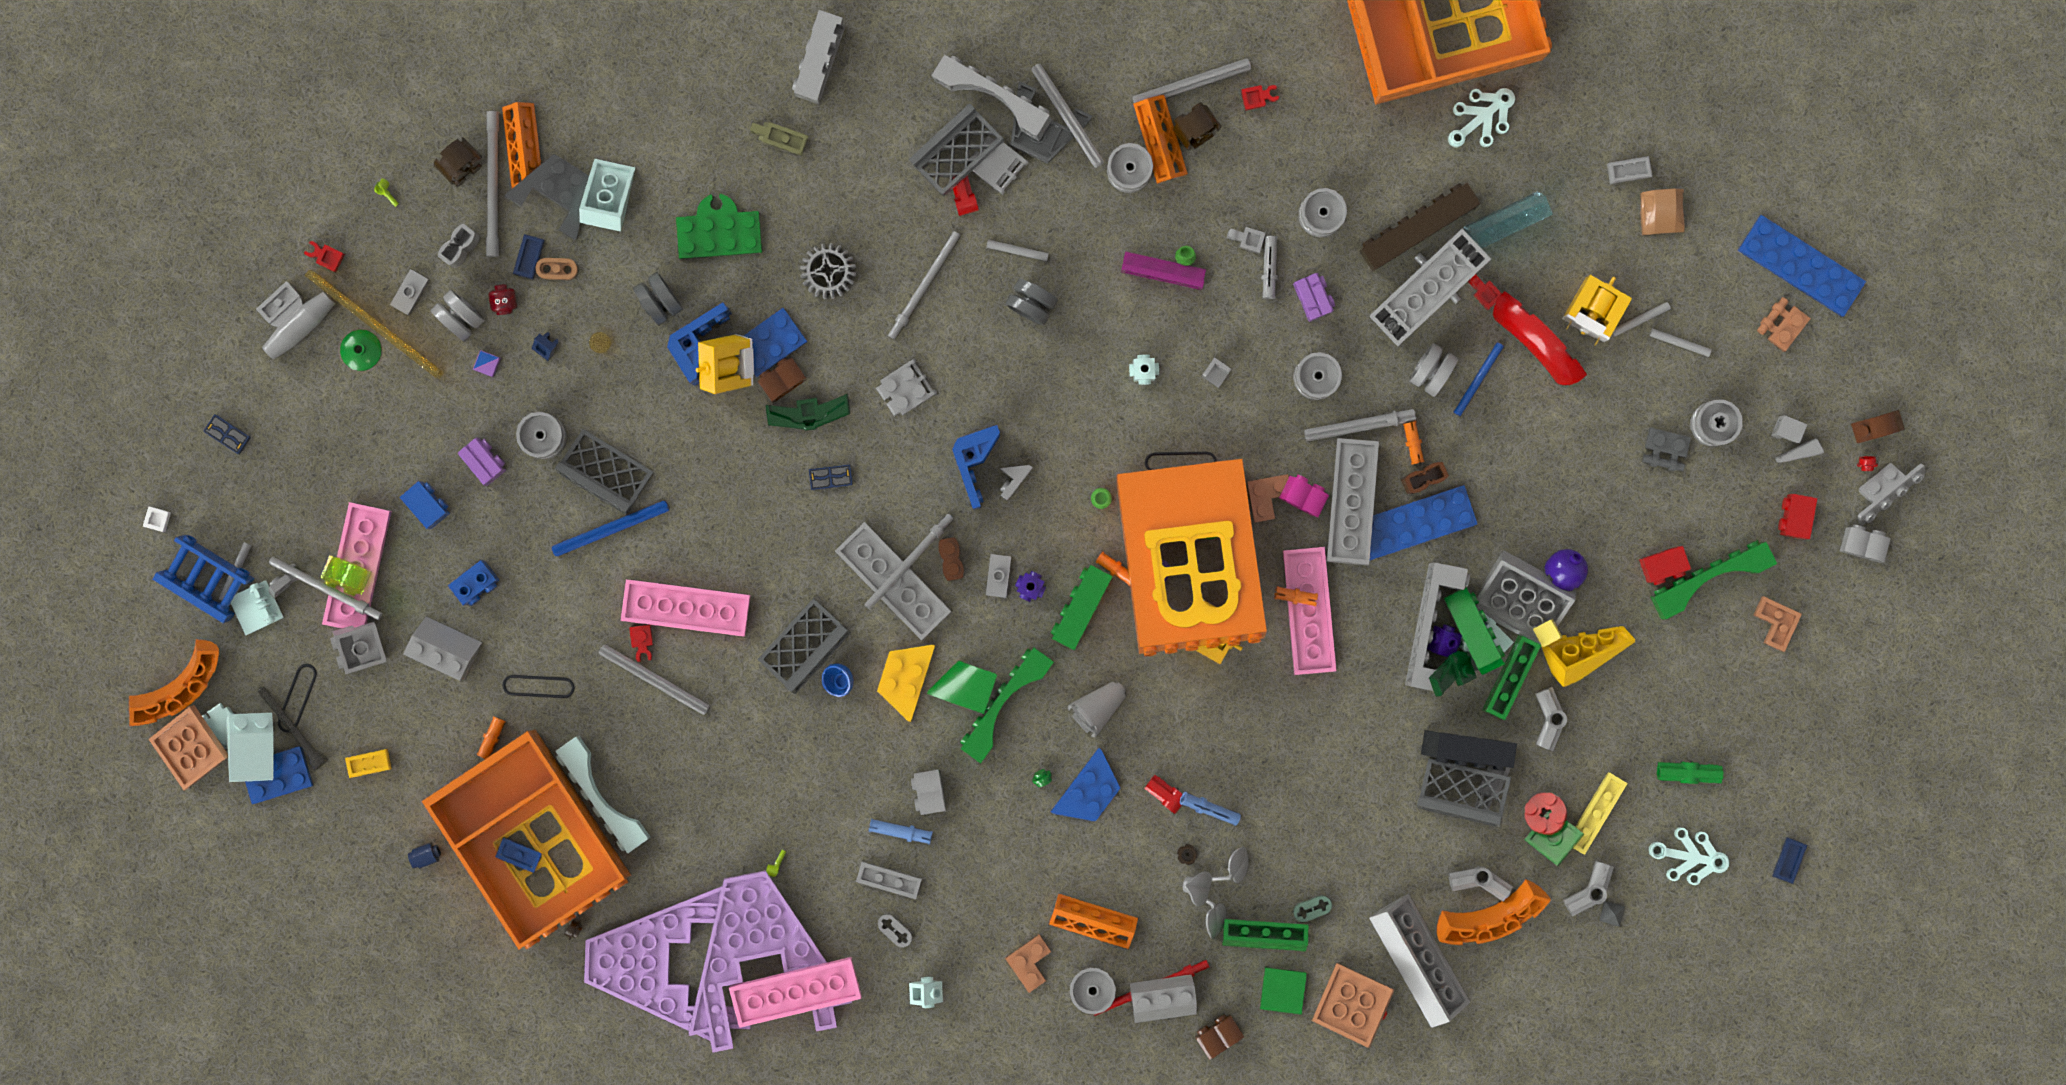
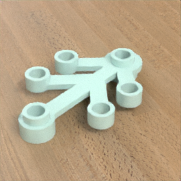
M1502 88L1496 94L1483 93L1479 89H1474L1470 92L1469 99L1471 102L1477 103L1480 100L1493 102L1489 107L1466 106L1463 102L1456 103L1453 107L1455 115L1467 114L1478 116L1461 130L1452 131L1448 136L1449 144L1452 147L1462 146L1465 142V137L1483 123L1480 144L1483 147H1489L1493 143V137L1491 136L1493 113L1498 109L1499 122L1495 129L1497 133L1505 134L1509 129V124L1507 123L1508 108L1515 102V95L1510 89ZM1472 93H1478L1479 99H1474ZM1502 95H1506L1508 97L1507 102L1502 101ZM1462 106L1463 112H1458L1456 107ZM1500 124L1505 125V131L1499 129ZM1454 135H1459L1461 140L1455 141ZM1484 137L1489 138V144L1483 142Z
M1682 827L1677 828L1674 835L1677 839L1681 840L1688 852L1666 848L1660 842H1653L1649 846V854L1653 858L1662 859L1667 856L1687 860L1678 867L1667 871V878L1671 881H1677L1682 874L1699 863L1707 865L1697 873L1691 872L1688 874L1687 881L1691 885H1698L1701 879L1713 871L1722 873L1729 867L1728 857L1724 853L1716 852L1708 840L1707 833L1702 831L1696 833L1695 841L1703 845L1709 856L1699 853L1689 838L1688 831ZM1680 830H1683L1685 832V835L1682 838L1678 836V832ZM1700 834L1705 835V840L1702 842L1698 839ZM1656 846L1660 847L1658 854H1655L1653 851ZM1716 859H1721L1722 863L1720 866L1715 865ZM1676 871L1677 876L1672 879L1670 873ZM1692 875L1697 876V881L1694 883L1690 880Z

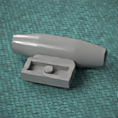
M286 281L256 308L270 325L277 327L262 347L268 356L276 359L296 346L321 323L335 305L334 300L326 292H321L303 304V297Z

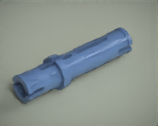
M1184 792L1180 798L1181 805L1195 809L1199 814L1205 813L1234 826L1240 821V813L1208 802L1204 797L1198 798Z
M871 819L869 832L907 839V842L917 841L929 845L933 831L916 829L912 825L907 827Z

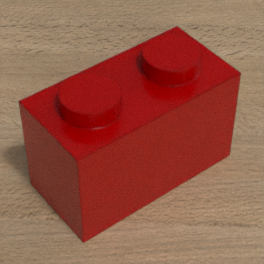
M1788 494L1787 498H1784L1782 502L1784 516L1779 520L1778 530H1781L1780 535L1803 540L1810 539L1818 498Z
M1677 546L1639 559L1647 583L1653 582L1654 585L1666 582L1665 578L1673 576L1674 579L1685 576V571L1691 569L1683 546Z

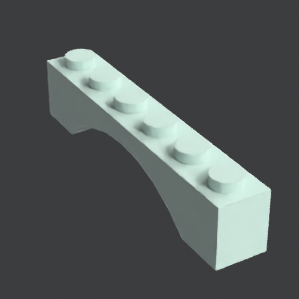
M576 736L556 750L558 762L563 767L566 766L568 768L570 779L575 784L578 783L580 785L582 796L587 801L590 800L592 802L594 813L599 818L602 817L604 819L606 830L611 835L614 834L618 839L616 843L623 852L629 853L651 838L639 820L619 813L601 796L592 776L591 752L580 736Z

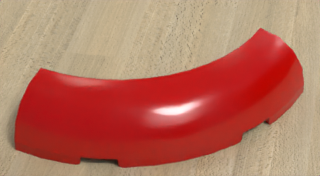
M1504 291L1493 309L1495 321L1530 350L1550 373L1555 382L1560 385H1572L1587 376L1577 359H1572L1571 355L1566 351L1567 347L1534 314L1530 315L1522 307V304Z

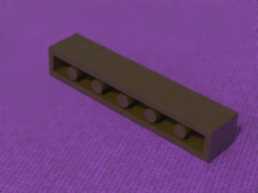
M1461 183L1450 189L1451 193L1444 197L1441 194L1433 199L1434 204L1428 208L1426 205H1423L1414 211L1416 215L1409 219L1406 216L1397 222L1399 226L1391 229V227H1388L1380 232L1381 237L1375 241L1373 238H1370L1364 242L1360 253L1372 272L1478 207L1481 203L1469 184L1466 183L1463 186Z

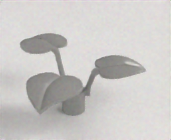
M1244 846L1236 849L1230 856L1228 862V872L1230 874L1228 876L1212 877L1209 872L1203 871L1194 877L1187 876L1183 882V891L1189 893L1195 906L1200 907L1205 902L1211 906V909L1206 914V928L1211 939H1214L1220 933L1226 919L1225 906L1222 903L1215 905V903L1208 899L1212 881L1231 880L1232 878L1235 883L1243 880L1249 865L1247 850Z

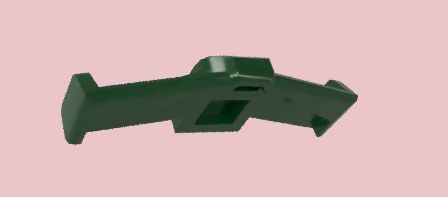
M848 394L818 405L817 398L797 400V408L765 405L769 426L804 429L805 431L816 430L824 424L850 414Z
M1457 651L1449 655L1448 659L1429 677L1436 697L1442 696L1455 681L1457 686H1461L1477 678L1475 671L1479 669L1470 651Z

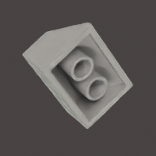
M426 616L411 636L403 655L462 681L466 679L483 642Z
M1192 975L1129 983L1135 1023L1197 1014L1195 986Z

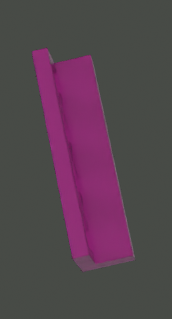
M1126 251L1121 268V273L1202 290L1206 269L1184 266L1179 263Z

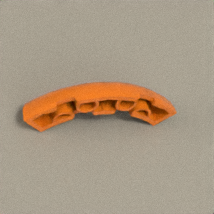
M196 639L190 662L175 680L153 692L129 696V726L157 722V719L168 715L173 716L192 704L206 689L212 674L216 670L219 656L218 646L207 640Z
M1525 879L1522 885L1503 902L1501 901L1489 908L1467 913H1454L1442 910L1437 923L1438 940L1442 943L1463 945V942L1481 944L1500 939L1521 929L1522 924L1532 916L1533 918L1538 916L1551 899L1540 886Z

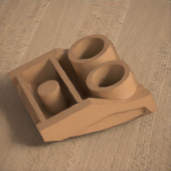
M1662 189L1641 193L1642 236L1684 232V189Z

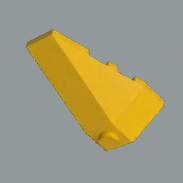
M1624 626L1600 629L1597 634L1586 635L1585 632L1578 633V636L1572 637L1562 635V638L1542 647L1552 675L1563 687H1566L1583 679L1635 643V638Z

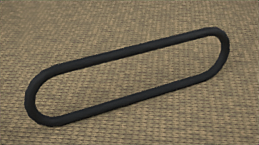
M1203 451V452H1154V453H1150L1149 455H1147V457H1146V459H1145V467L1147 468V470H1153V469H1151V468L1148 466V459H1149L1151 456H1154V455H1206V454H1207V455L1212 456L1214 462H1217V459H1216V457H1215V455H1214L1213 453L1207 452V451Z
M303 664L296 671L278 718V727L283 732H293L299 724L317 676L316 669L311 664ZM303 667H310L314 672L310 687L294 727L286 730L281 726V719L300 670Z
M509 675L502 684L504 692L512 696L568 698L574 693L575 689L572 680L565 677ZM510 678L564 680L571 684L572 689L567 695L512 693L506 689L505 684Z

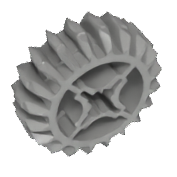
M823 243L821 244V251H819L817 246L813 247L816 252L814 255L810 251L807 252L808 256L811 257L810 260L807 258L802 259L807 266H800L801 270L806 271V273H802L800 276L803 279L808 278L803 282V285L808 286L811 284L808 291L811 293L816 289V297H819L821 292H823V299H827L828 293H830L832 299H835L834 292H838L841 297L843 296L841 289L844 288L848 292L850 289L846 284H854V281L849 279V277H856L855 272H850V270L856 268V265L848 264L853 261V257L845 258L848 255V251L845 250L840 253L842 249L840 245L834 250L833 243H830L829 249H826ZM828 255L838 257L843 261L844 265L831 264ZM822 257V266L812 271L815 261ZM826 262L831 270L834 269L833 273L831 272L830 281L826 273H823V270L827 267ZM841 272H845L842 281L834 286V277ZM812 278H825L828 288L817 285Z

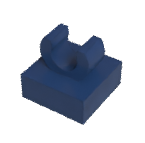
M549 332L544 335L539 333L534 339L532 350L549 361L554 355L559 340L556 339L554 342L548 340Z

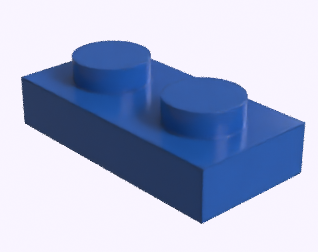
M504 837L495 857L535 873L542 853Z

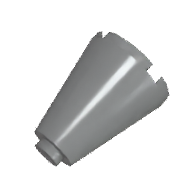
M1110 682L1070 703L1068 709L1069 711L1073 709L1075 713L1072 717L1086 733L1089 731L1093 732L1091 736L1096 737L1126 698L1124 694L1126 690L1119 682Z

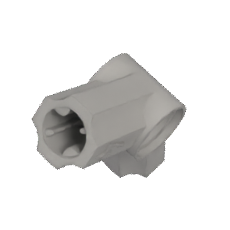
M1549 687L1535 693L1545 716V722L1535 745L1554 751L1562 728L1567 723V716L1562 711L1553 687ZM1557 713L1560 716V722L1554 725L1551 718Z
M1595 861L1588 886L1563 900L1571 916L1596 904H1601L1606 900V891L1614 869L1613 866ZM1598 888L1600 895L1598 898L1593 899L1591 892Z
M1483 866L1449 873L1452 891L1480 886L1503 902L1513 886ZM1480 871H1485V880L1479 882L1477 874Z

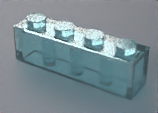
M1537 191L1463 228L1482 249L1553 215L1546 196Z

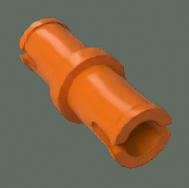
M1416 421L1404 423L1403 426L1407 439L1405 444L1409 448L1411 464L1425 462L1421 449L1422 439H1419Z
M1102 552L1095 563L1111 572L1110 575L1117 576L1130 586L1128 569L1122 566V562H1116Z
M1279 586L1275 588L1274 599L1290 601L1295 605L1301 603L1316 606L1317 604L1315 600H1318V593L1300 591L1299 588L1294 590Z
M493 716V720L487 733L483 735L484 740L476 755L484 759L491 755L495 744L500 740L498 737L506 721Z

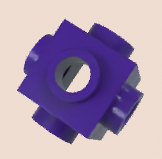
M1033 571L1030 574L1025 573L1024 576L1020 575L1015 584L1018 587L1017 592L1020 593L1019 597L1028 602H1031V599L1036 600L1037 597L1042 598L1046 589L1043 586L1044 581L1041 580L1042 575ZM1029 582L1035 585V588L1031 591L1026 587Z
M1446 624L1443 627L1434 625L1433 638L1431 643L1428 644L1427 649L1438 655L1449 657V655L1457 652L1462 635L1455 632V627Z

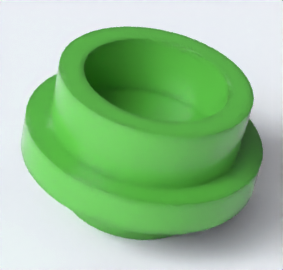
M1182 246L1176 251L1175 259L1179 264L1189 266L1195 262L1196 254L1191 247Z
M1104 488L1096 489L1091 495V502L1098 509L1108 507L1112 500L1110 492Z

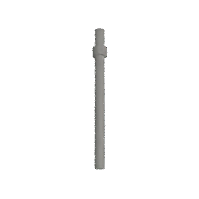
M953 231L902 314H898L895 319L896 323L888 334L890 338L895 340L902 327H906L909 322V316L961 235Z
M947 514L938 525L935 524L929 530L930 533L870 597L864 604L869 610L875 606L936 538L939 539L942 536L943 530L953 520L951 515Z
M273 556L270 558V565L346 603L362 615L367 614L378 621L381 619L383 613L371 608L363 600L358 601Z

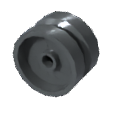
M655 272L648 277V282L653 289L652 291L642 282L633 287V290L644 310L660 326L668 320V316L663 309L664 306L674 316L681 312L683 308L660 274Z
M1018 278L1014 290L1020 296L1009 295L1005 306L1017 314L1045 326L1049 314L1042 308L1053 310L1058 299L1042 287Z

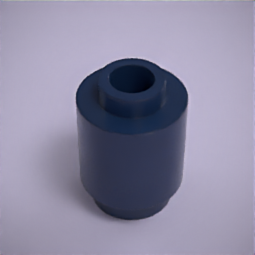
M432 842L414 848L412 852L408 853L409 862L414 869L417 867L420 869L439 862V857L441 856L439 846L434 845Z

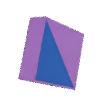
M480 350L473 370L494 377L501 358Z

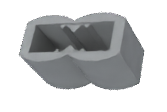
M465 224L459 225L453 231L451 240L444 243L440 248L438 257L453 268L459 267L465 261L467 252H470L477 246L480 235Z
M1853 524V527H1846L1840 552L1879 563L1885 562L1891 538L1885 537V532L1873 530L1870 533L1865 531L1866 527Z
M940 769L914 773V778H911V785L913 791H917L918 796L917 799H914L916 811H920L921 815L946 811Z

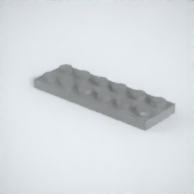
M1337 438L1327 562L1369 565L1379 448L1378 441Z
M865 522L835 550L874 592L903 563ZM910 568L881 598L921 641L952 612Z

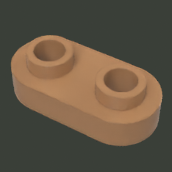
M542 258L536 264V273L546 280H572L578 274V266L571 259ZM547 265L550 266V272L545 273L544 267ZM570 266L571 272L565 273V267Z

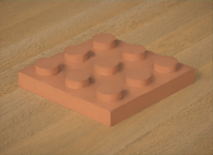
M195 705L188 707L149 738V741L183 790L190 788L228 758V753Z
M1336 963L1312 1021L1370 1048L1395 990Z

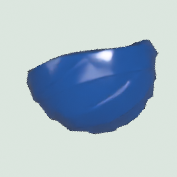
M836 663L830 664L825 668L822 673V685L829 694L842 697L849 694L852 690L854 678L847 666Z

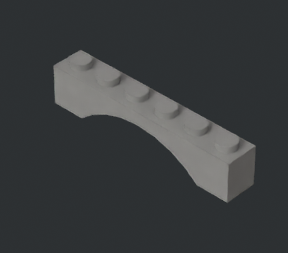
M944 54L932 74L934 81L951 91L976 90L996 97L1013 112L1021 131L1040 141L1052 121L1049 115L1050 112L1046 108L1033 106L1031 104L1032 101L1025 96L1018 97L1014 95V91L1005 85L1003 88L1000 87L992 77L987 75L983 77L979 75V71L970 65L967 68L961 64L962 61L953 55L948 57Z

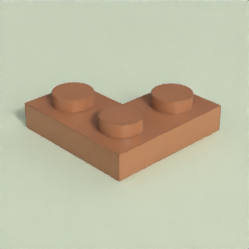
M1288 474L1247 482L1254 523L1275 519L1272 498L1280 497L1289 478Z
M1761 597L1753 616L1772 624L1764 643L1785 652L1802 614L1766 597Z
M1040 934L1005 958L1029 993L1046 981L1035 965L1036 962L1051 952Z

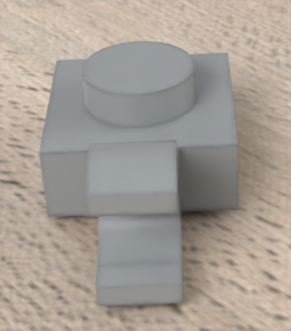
M1245 227L1244 232L1230 229L1226 238L1240 241L1239 248L1259 254L1265 232Z
M288 573L281 578L278 576L270 582L269 594L275 599L291 586L294 581L299 579Z

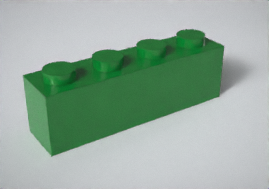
M1092 565L1089 568L1084 567L1079 577L1082 579L1079 587L1074 586L1070 597L1073 598L1070 605H1064L1060 613L1063 616L1060 624L1056 622L1050 632L1054 635L1053 640L1075 650L1113 576Z
M1466 587L1464 590L1445 597L1444 600L1480 673L1484 675L1505 665L1502 657H1505L1501 646H1496L1493 641L1496 639V635L1491 627L1487 628L1485 622L1488 619L1483 609L1478 610L1476 604H1479L1475 593H1470Z
M1517 636L1482 711L1501 720L1506 719L1541 647L1540 644L1524 636Z
M1225 919L1222 946L1306 951L1308 947L1309 925Z

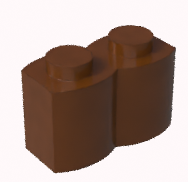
M786 357L776 364L778 366L773 371L768 369L759 376L761 379L758 380V383L773 403L807 380L793 358L787 359Z
M1435 462L1427 465L1420 471L1407 474L1401 481L1407 494H1414L1423 491L1429 485L1441 483L1449 475L1443 462Z
M955 537L940 540L938 548L940 556L944 560L943 574L947 581L962 579L964 577V566L959 559L960 546Z
M1222 1014L1214 1020L1215 1024L1208 1027L1205 1025L1197 1030L1198 1035L1195 1038L1209 1060L1244 1038V1035L1230 1014L1227 1016Z

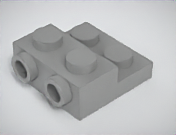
M375 622L358 627H353L352 625L332 631L334 637L330 638L333 650L338 649L340 656L336 657L339 669L344 668L345 674L387 662Z

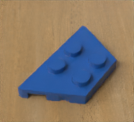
M1100 748L1096 750L1051 810L1053 814L1096 821L1120 790V786Z

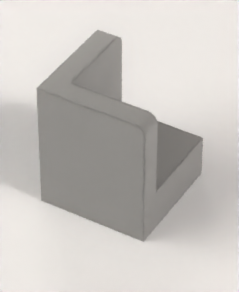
M1214 357L1201 377L1219 388L1231 371V368Z
M1785 415L1779 416L1771 436L1800 443L1807 424Z

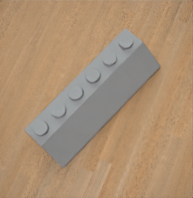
M1409 894L1383 907L1369 918L1431 1028L1450 1022L1470 1003Z

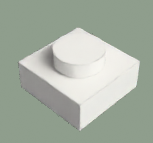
M148 507L143 527L166 532L171 512Z

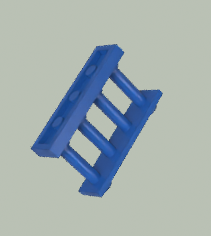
M190 535L176 537L174 541L180 544L181 548L170 568L156 572L152 580L222 623L230 621L235 613L230 611L229 605L242 583L245 585L253 582L255 578L250 576L247 570L235 567L198 544L194 537ZM188 551H191L198 555L199 558L187 580L182 581L177 578L176 573ZM207 561L217 568L204 592H200L194 588V583ZM225 572L235 579L222 602L218 603L212 599L211 595Z

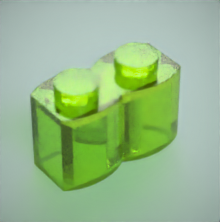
M329 555L320 579L325 580L324 585L335 589L336 586L344 588V593L355 597L356 593H363L372 571L339 557Z

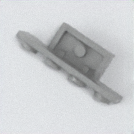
M1889 463L1861 486L1859 492L1871 504L1858 514V523L1863 526L1865 523L1872 522L1881 510L1888 509L1898 496L1902 497L1905 495L1909 487L1914 483L1918 484L1925 476V466L1921 463L1905 476L1892 463Z

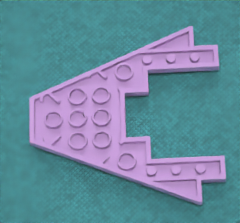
M766 870L724 878L689 1028V1036L709 1032L712 1052L733 1049L722 987L743 983L739 962L781 954L784 973L827 963ZM852 1001L812 1010L816 1031L836 1028L833 1007L850 1004Z
M722 886L587 939L585 945L584 982L689 1031L695 1005H689L690 984H669L670 943H691L692 923H714ZM726 1006L730 1029L751 1028V1025L739 1028L734 1006ZM709 1032L697 1034L710 1041Z

